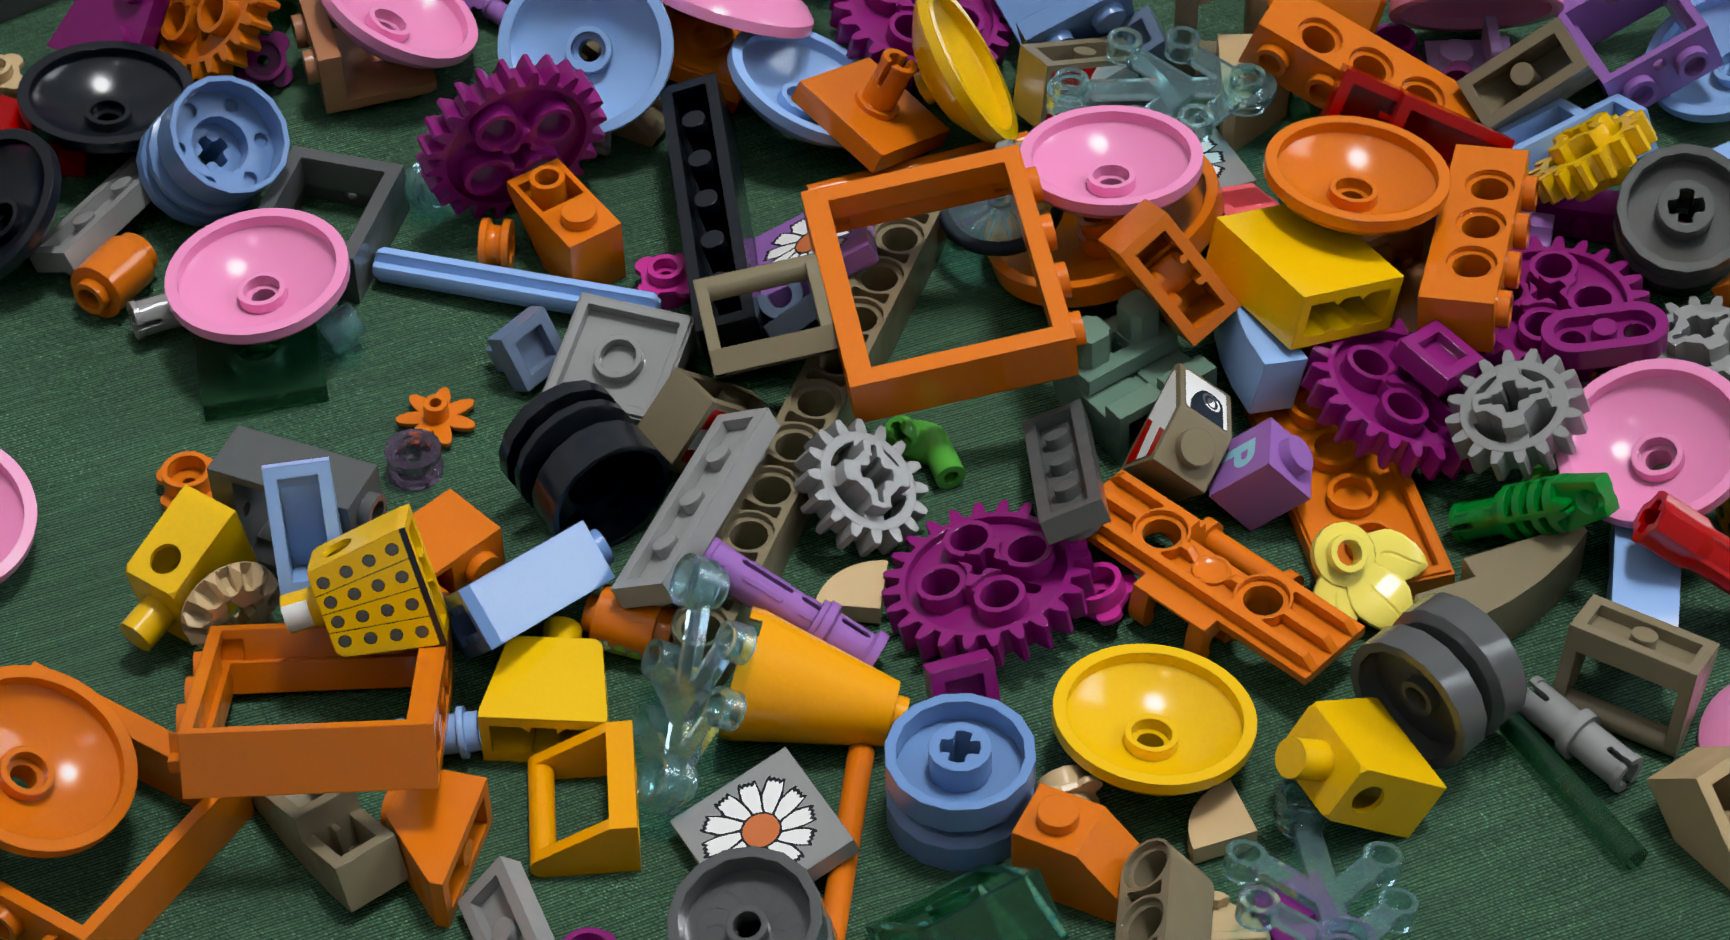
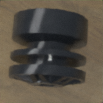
M587 380L563 382L538 394L519 410L504 432L498 451L501 471L529 505L534 508L536 514L554 536L583 520L589 531L597 529L602 534L610 548L628 540L650 521L663 503L670 483L669 463L639 427L634 425L633 421L602 385Z

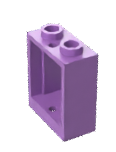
M1564 0V10L1555 16V18L1559 17L1568 28L1599 79L1594 81V84L1604 99L1618 93L1647 108L1724 65L1709 26L1690 0ZM1665 6L1683 33L1610 73L1592 46L1660 7Z

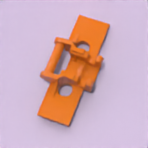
M1123 469L1103 484L1111 522L1101 525L1099 530L1086 538V540L1141 576L1133 584L1128 613L1131 618L1144 627L1152 622L1154 606L1158 602L1189 623L1184 640V650L1207 659L1210 654L1209 646L1213 637H1216L1223 643L1228 641L1232 643L1236 639L1303 685L1312 681L1364 635V625L1303 586V576L1292 569L1283 572L1223 533V525L1212 517L1200 520ZM1154 533H1163L1174 546L1156 548L1146 543L1144 539Z

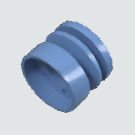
M231 75L207 76L187 86L172 104L156 118L141 137L136 157L140 183L154 205L172 219L195 227L207 226L221 218L239 213L256 196L260 195L285 167L290 147L286 119L274 100L254 83ZM199 158L205 161L206 165L203 164Z

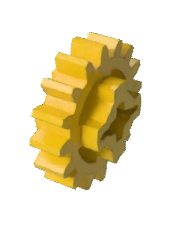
M1630 109L1619 117L1617 114L1610 116L1608 112H1600L1573 128L1565 129L1553 138L1554 146L1548 150L1550 156L1534 164L1536 168L1530 171L1528 175L1539 176L1538 196L1543 204L1550 201L1551 205L1565 197L1567 200L1575 197L1577 202L1587 201L1607 188L1621 184L1630 172L1631 167L1637 162L1636 157L1652 149L1650 144L1657 141L1658 137L1642 109L1636 112Z

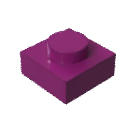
M1438 320L1400 340L1391 357L1392 360L1412 376L1415 382L1430 390L1438 398L1460 386L1459 378L1462 375L1475 377L1480 367L1479 361L1484 359Z
M986 648L922 664L928 699L941 694L972 693L1001 702L994 657Z

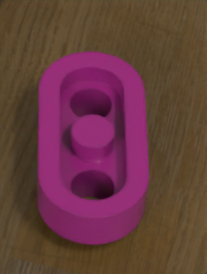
M1641 301L1564 309L1549 315L1542 323L1540 351L1546 361L1552 356L1557 355L1561 358L1565 370L1574 369L1575 371L1620 366L1646 359H1656L1667 348L1669 320L1664 311L1659 307Z

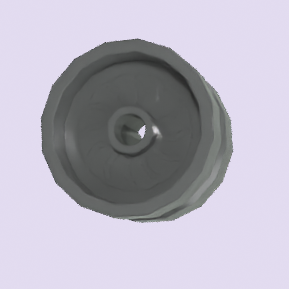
M1685 143L1658 148L1636 162L1621 184L1611 230L1612 243L1617 261L1627 260L1629 262V275L1641 274L1643 277L1642 286L1655 294L1682 298L1710 291L1730 272V159L1712 148ZM1678 219H1683L1688 223L1678 222Z
M1445 592L1423 596L1404 611L1393 623V626L1384 627L1365 642L1352 656L1350 678L1356 698H1378L1432 769L1453 767L1485 738V735L1494 733L1525 705L1528 685L1523 664L1508 636L1488 614L1468 600Z
M758 846L723 850L697 864L676 888L666 915L668 940H838L836 930L826 911V906L820 892L806 868L783 852Z

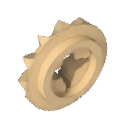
M236 562L215 570L195 586L183 605L180 622L184 635L192 645H197L203 650L210 626L274 623L272 611L280 606V593L277 589L279 585L278 580L268 568L256 562ZM230 600L234 605L238 604L240 611L232 617H229L227 613L229 608L225 604Z

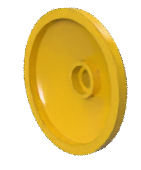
M915 0L911 41L919 71L915 73L914 80L924 100L930 105L937 102L953 123L985 142L996 145L997 141L1015 140L1018 135V122L1009 90L990 49L971 18L957 0Z
M1138 643L1101 649L1073 664L1059 680L1053 696L1052 726L1065 752L1078 765L1098 779L1117 788L1138 794L1177 796L1216 786L1231 778L1245 765L1255 744L1257 714L1253 701L1241 683L1216 663L1198 654L1176 647Z

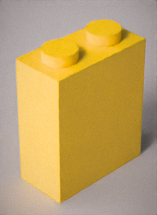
M1285 204L1216 217L1206 256V262L1239 303L1289 350L1389 329L1404 279V275L1357 234L1339 232L1312 223L1293 212Z

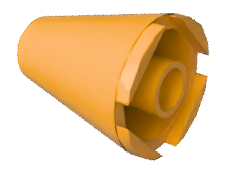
M752 606L748 621L761 624L758 636L745 633L724 708L725 710L737 713L733 727L720 724L717 737L730 741L826 745L865 743L870 746L883 747L894 721L908 710L910 698L898 695L901 681L765 609Z

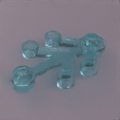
M1176 26L1169 29L1165 36L1164 54L1169 61L1176 64H1188L1207 77L1189 76L1142 48V36L1138 31L1128 27H1119L1110 31L1107 36L1106 57L1110 62L1120 66H1128L1146 78L1090 80L1087 73L1079 68H1062L1055 73L1054 77L1047 84L1046 108L1052 116H1056L1070 110L1093 106V102L1152 100L1145 107L1140 105L1131 106L1154 110L1170 117L1178 112L1177 120L1191 129L1198 137L1200 143L1207 141L1212 135V130L1230 115L1253 117L1266 111L1276 96L1277 82L1268 70L1264 71L1262 67L1256 64L1241 63L1233 66L1200 47L1201 36L1194 28ZM1194 99H1212L1205 106L1189 104Z
M688 553L679 560L673 571L669 588L672 602L675 605L687 608L682 646L680 647L678 644L655 638L648 643L641 659L642 674L651 679L663 708L643 703L637 708L632 718L634 741L640 743L646 757L638 776V796L642 802L650 805L653 812L663 816L675 815L693 799L698 786V772L695 766L718 730L733 732L742 723L747 707L745 695L742 692L727 687L714 686L729 663L740 666L746 664L752 657L757 643V633L753 626L728 619L719 627L714 644L702 661L710 609H717L723 604L729 591L730 579L728 573L722 570L721 565L717 561L694 553ZM705 702L703 713L691 729L694 717Z
M1287 779L1280 783L1277 788L1272 814L1277 822L1279 831L1284 836L1294 840L1303 874L1267 854L1266 849L1253 840L1236 839L1226 846L1222 865L1223 874L1234 883L1249 885L1240 890L1234 914L1237 923L1247 930L1265 932L1276 928L1295 940H1380L1388 932L1402 934L1411 931L1415 926L1420 905L1418 898L1407 889L1389 887L1395 885L1400 879L1404 862L1403 852L1397 846L1388 842H1370L1363 847L1361 857L1336 877L1322 833L1328 819L1319 812L1296 779ZM1263 881L1315 911L1317 921L1282 903L1279 895L1274 890L1266 886L1253 884ZM1372 886L1387 887L1378 893L1375 907L1363 916L1356 918L1347 914L1346 908Z

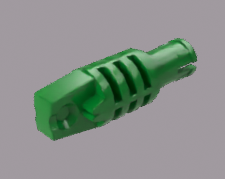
M1562 473L1504 485L1491 498L1454 503L1448 514L1449 527L1469 523V528L1452 532L1453 537L1463 544L1476 539L1503 535L1505 538L1518 542L1542 534L1556 535L1575 531L1578 528L1609 517L1620 509L1608 473Z

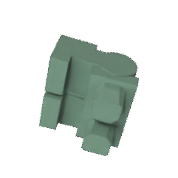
M1134 289L1118 298L1116 315L1104 321L1098 316L1085 315L1082 317L1087 344L1077 346L1079 375L1052 381L1055 394L1061 405L1081 398L1090 420L1094 440L1120 466L1124 464L1174 365L1178 363L1183 364L1217 387V367L1201 354L1191 359L1178 349V335L1160 321L1159 308L1150 297L1138 289Z

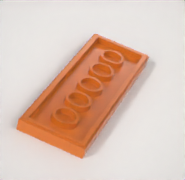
M1314 345L1300 348L1307 358ZM1305 371L1292 408L1249 414L1243 405L1251 427L1272 417L1290 434L1297 435L1303 439L1313 453L1311 499L1288 511L1287 514L1315 581H1317L1318 575L1315 573L1310 559L1313 539L1321 529L1330 524L1350 522L1361 527L1367 534L1377 530L1392 529L1404 534L1422 550L1427 559L1428 567L1419 575L1406 580L1412 597L1416 594L1455 582L1454 569L1412 476L1410 478L1404 477L1399 464L1390 462L1385 470L1379 469L1377 456L1371 452L1361 458L1356 457L1355 450L1358 444L1352 440L1336 442L1334 437L1339 428L1336 425H1320L1317 420L1323 409L1308 406L1306 403L1311 391L1301 386L1306 375ZM1340 543L1337 550L1338 558L1343 564L1350 566L1353 561L1352 550L1347 544Z

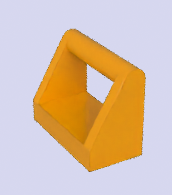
M633 721L604 722L530 756L527 762L529 866L531 874L536 877L547 878L642 871ZM607 776L609 819L557 841L555 780Z

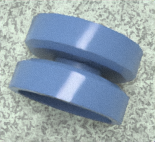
M972 693L941 694L914 704L894 721L884 742L887 828L900 849L921 864L946 871L981 870L1007 860L1011 856V833L1035 793L1036 751L1034 735L1021 715L999 700Z

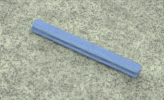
M382 247L376 251L372 265L373 275L381 282L526 307L544 306L546 310L567 314L574 313L581 292L661 309V299L654 292Z

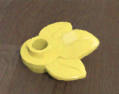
M1336 522L1321 529L1313 539L1310 550L1311 564L1318 575L1313 593L1354 620L1360 619L1377 630L1393 626V623L1401 614L1413 605L1411 590L1406 580L1419 575L1428 567L1427 559L1422 550L1404 534L1392 529H1382L1367 534L1361 527L1350 522ZM1340 543L1347 544L1352 550L1353 561L1350 566L1343 564L1338 558L1337 550Z

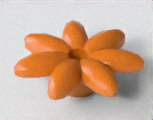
M442 387L436 394L429 395L426 398L418 394L410 395L409 403L414 412H407L395 418L396 424L400 427L414 428L409 436L411 444L419 445L434 434L437 442L442 447H448L452 443V431L466 433L476 428L475 422L465 417L474 408L475 401L468 398L451 403L450 389Z

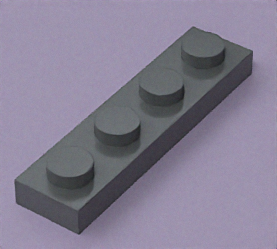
M1081 398L1022 421L1039 524L1048 544L1052 545L1062 540L1068 542L1083 540L1097 532L1101 525L1111 522L1091 424Z

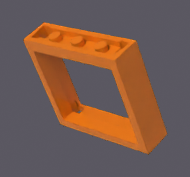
M1019 144L800 192L806 229L812 253H816L838 342L839 349L837 352L854 419H863L865 423L1079 375L1077 346L1087 344L1083 320L1079 310L1068 312L1065 299L1072 298L1068 270L1064 261L1053 262L1050 251L1058 250L1053 220L1050 213L1039 215L1036 203L1043 202L1040 177L1036 166L1025 168ZM1010 195L1049 327L871 367L837 233Z
M451 618L447 643L349 657L339 656L335 652L326 625L294 634L288 631L285 623L210 626L203 651H197L193 654V676H186L185 703L177 704L176 731L168 733L170 755L167 761L170 774L181 775L183 799L439 789L455 680ZM412 687L407 719L224 727L233 694Z
M36 661L30 665L47 668ZM100 695L119 715L130 734L137 757L138 779L193 809L83 925L0 881V939L137 940L255 814L252 797L183 799L181 775L170 774L167 761L170 755L168 733L171 731Z

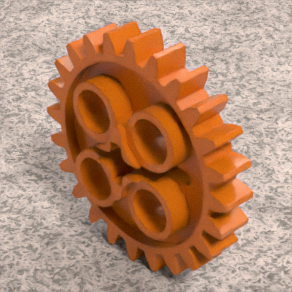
M170 0L154 48L166 52L180 61L190 72L194 83L207 76H233L234 65L244 69L248 66L246 52L248 49L260 52L262 49L258 39L260 31L271 32L273 29L271 23L267 20L268 12L280 9L281 4L276 0Z

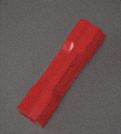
M1658 491L1649 502L1643 504L1633 521L1634 530L1631 540L1668 564L1688 569L1730 595V538L1716 530L1710 520L1703 514L1665 491Z

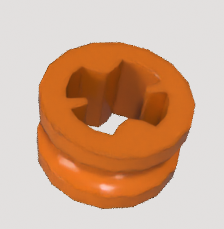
M490 218L481 219L477 246L478 263L514 268L516 229L513 219H504L500 225H494Z

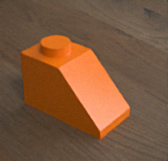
M441 769L439 789L387 791L382 803L380 822L395 834L410 876L407 881L436 926L450 928L459 906L457 901L463 896L493 823L486 777Z
M1040 783L1011 833V885L1116 924L1122 868L1128 856L1140 844L1105 806Z

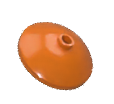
M1332 115L1313 117L1284 127L1269 141L1263 163V172L1269 187L1289 209L1312 223L1349 234L1387 235L1412 229L1432 219L1443 209L1451 186V174L1445 160L1426 141L1395 125L1356 116Z
M39 666L0 667V849L17 855L35 858H57L85 851L104 840L113 832L124 818L133 801L137 787L138 763L130 734L110 704L79 680L64 673ZM11 777L23 780L28 789L14 783Z

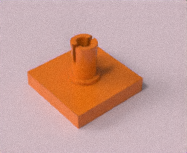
M888 48L884 50L879 64L868 57L801 80L791 97L794 103L872 173L940 148L951 130L905 89L911 77L915 75L918 66L911 59L902 68L908 55L899 49Z

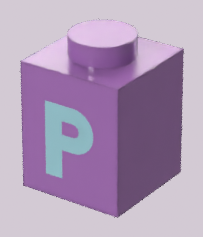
M1270 417L1231 440L1210 482L1209 497L1249 531H1253L1311 499L1313 453L1303 439L1297 435L1290 434Z

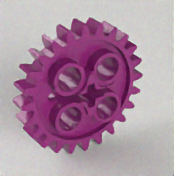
M831 0L829 10L832 13L829 26L838 28L835 42L849 44L846 54L848 59L870 57L875 63L879 64L883 51L888 48H894L908 55L902 68H904L908 60L913 59L916 62L911 41L915 0ZM957 0L982 35L997 65L1002 66L1013 33L994 0ZM914 76L911 77L905 88L907 91L911 92L916 84Z
M523 54L516 68H509L505 60L500 59L494 74L488 76L481 68L476 69V83L468 86L457 81L454 86L458 96L454 100L439 98L436 102L442 111V115L425 117L423 121L429 133L417 136V142L422 149L420 153L415 155L422 169L420 173L431 194H435L440 205L445 206L450 203L457 215H460L469 208L474 219H479L488 208H491L496 219H500L507 207L514 205L508 193L506 181L556 158L575 176H582L585 172L579 161L580 159L596 158L597 152L591 143L605 138V134L599 125L607 121V116L601 108L603 104L601 97L582 69L575 71L567 59L555 65L549 54H545L534 66L528 54Z
M1531 236L1527 250H1516L1522 252L1519 288H1507L1508 291H1513L1514 295L1510 328H1498L1493 353L1476 352L1495 367L1502 364L1504 351L1511 350L1515 360L1520 361L1524 360L1525 355L1532 348L1537 349L1542 364H1544L1546 360L1540 351L1541 326L1549 315L1564 309L1629 301L1649 303L1650 293L1649 291L1642 290L1643 277L1641 274L1629 275V262L1627 260L1610 264V249L1608 248L1592 255L1587 253L1588 241L1582 240L1571 249L1565 248L1562 236H1557L1551 246H1543L1537 236ZM1614 366L1578 370L1576 373L1580 382L1591 381V373L1597 372L1603 375L1614 369Z
M1396 319L1392 328L1313 346L1308 356L1304 370L1306 375L1301 386L1311 391L1306 401L1307 405L1323 409L1317 422L1320 425H1336L1339 428L1334 437L1336 442L1352 440L1358 444L1355 450V456L1358 458L1370 452L1376 455L1379 469L1385 470L1390 462L1399 464L1400 470L1406 478H1410L1414 468H1420L1429 481H1434L1440 470L1452 480L1456 479L1461 469L1469 473L1474 472L1469 458L1461 460L1458 456L1445 424V418L1452 414L1447 402L1448 396L1465 394L1462 386L1460 385L1438 398L1430 390L1415 382L1406 370L1391 359L1400 340L1412 334L1407 332L1401 319ZM1478 369L1474 378H1477L1482 374L1480 369Z
M1001 500L995 512L986 513L984 506L978 502L974 504L972 516L965 518L956 510H950L949 524L941 526L929 520L925 523L929 536L926 538L911 535L906 537L909 552L893 553L891 558L894 569L884 571L883 573L886 589L882 590L881 594L893 634H900L903 647L906 650L917 646L921 660L927 661L940 653L941 659L986 648L994 657L997 669L1003 668L1006 654L1015 652L1024 661L1030 660L1028 646L1034 643L1044 648L1052 649L1054 644L1051 632L1057 631L1071 634L1074 631L1071 616H1086L1088 609L1085 598L1094 596L1096 593L1093 584V578L1096 577L1086 538L1075 542L1062 540L1049 545L1039 524L1038 516L1036 517L1033 502H1026L1017 512H1010L1007 500Z

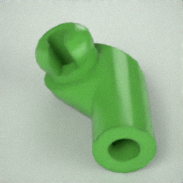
M906 415L894 416L884 426L886 428L885 441L893 446L896 442L902 440L906 444V448L901 455L903 459L919 461L920 464L928 465L938 487L951 489L963 482L966 477V471L947 432L941 426L928 421L911 419Z

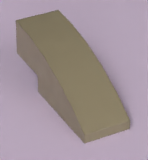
M1583 526L1567 533L1556 535L1542 534L1465 557L1462 562L1459 582L1416 594L1414 604L1427 594L1439 592L1464 598L1488 614L1511 641L1540 620L1563 598L1579 578L1588 531Z
M356 792L251 796L253 805L281 841L307 871L351 913L410 878L395 834L361 808Z

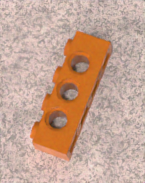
M1273 0L1258 23L1238 61L1321 110L1342 63H1345L1474 121L1478 119V116L1454 79L1316 0Z
M1456 144L1449 169L1451 174L1449 196L1445 206L1438 213L1418 293L1417 330L1438 320L1475 351L1493 353L1498 328H1510L1514 295L1513 291H1508L1507 288H1519L1522 252L1516 250H1527L1531 214L1525 212L1535 213L1539 176L1528 175L1529 150Z

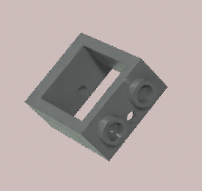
M293 145L288 153L285 167L271 183L257 209L288 208L298 210L305 196L366 207L349 240H344L350 260V277L347 287L339 299L360 304L375 277L372 273V265L376 251L382 247L390 248L410 210L404 165Z
M237 425L207 468L213 499L236 511L258 563L270 571L277 573L261 470L262 465L329 457L338 512L341 519L342 534L386 513L387 498L382 494L378 465Z

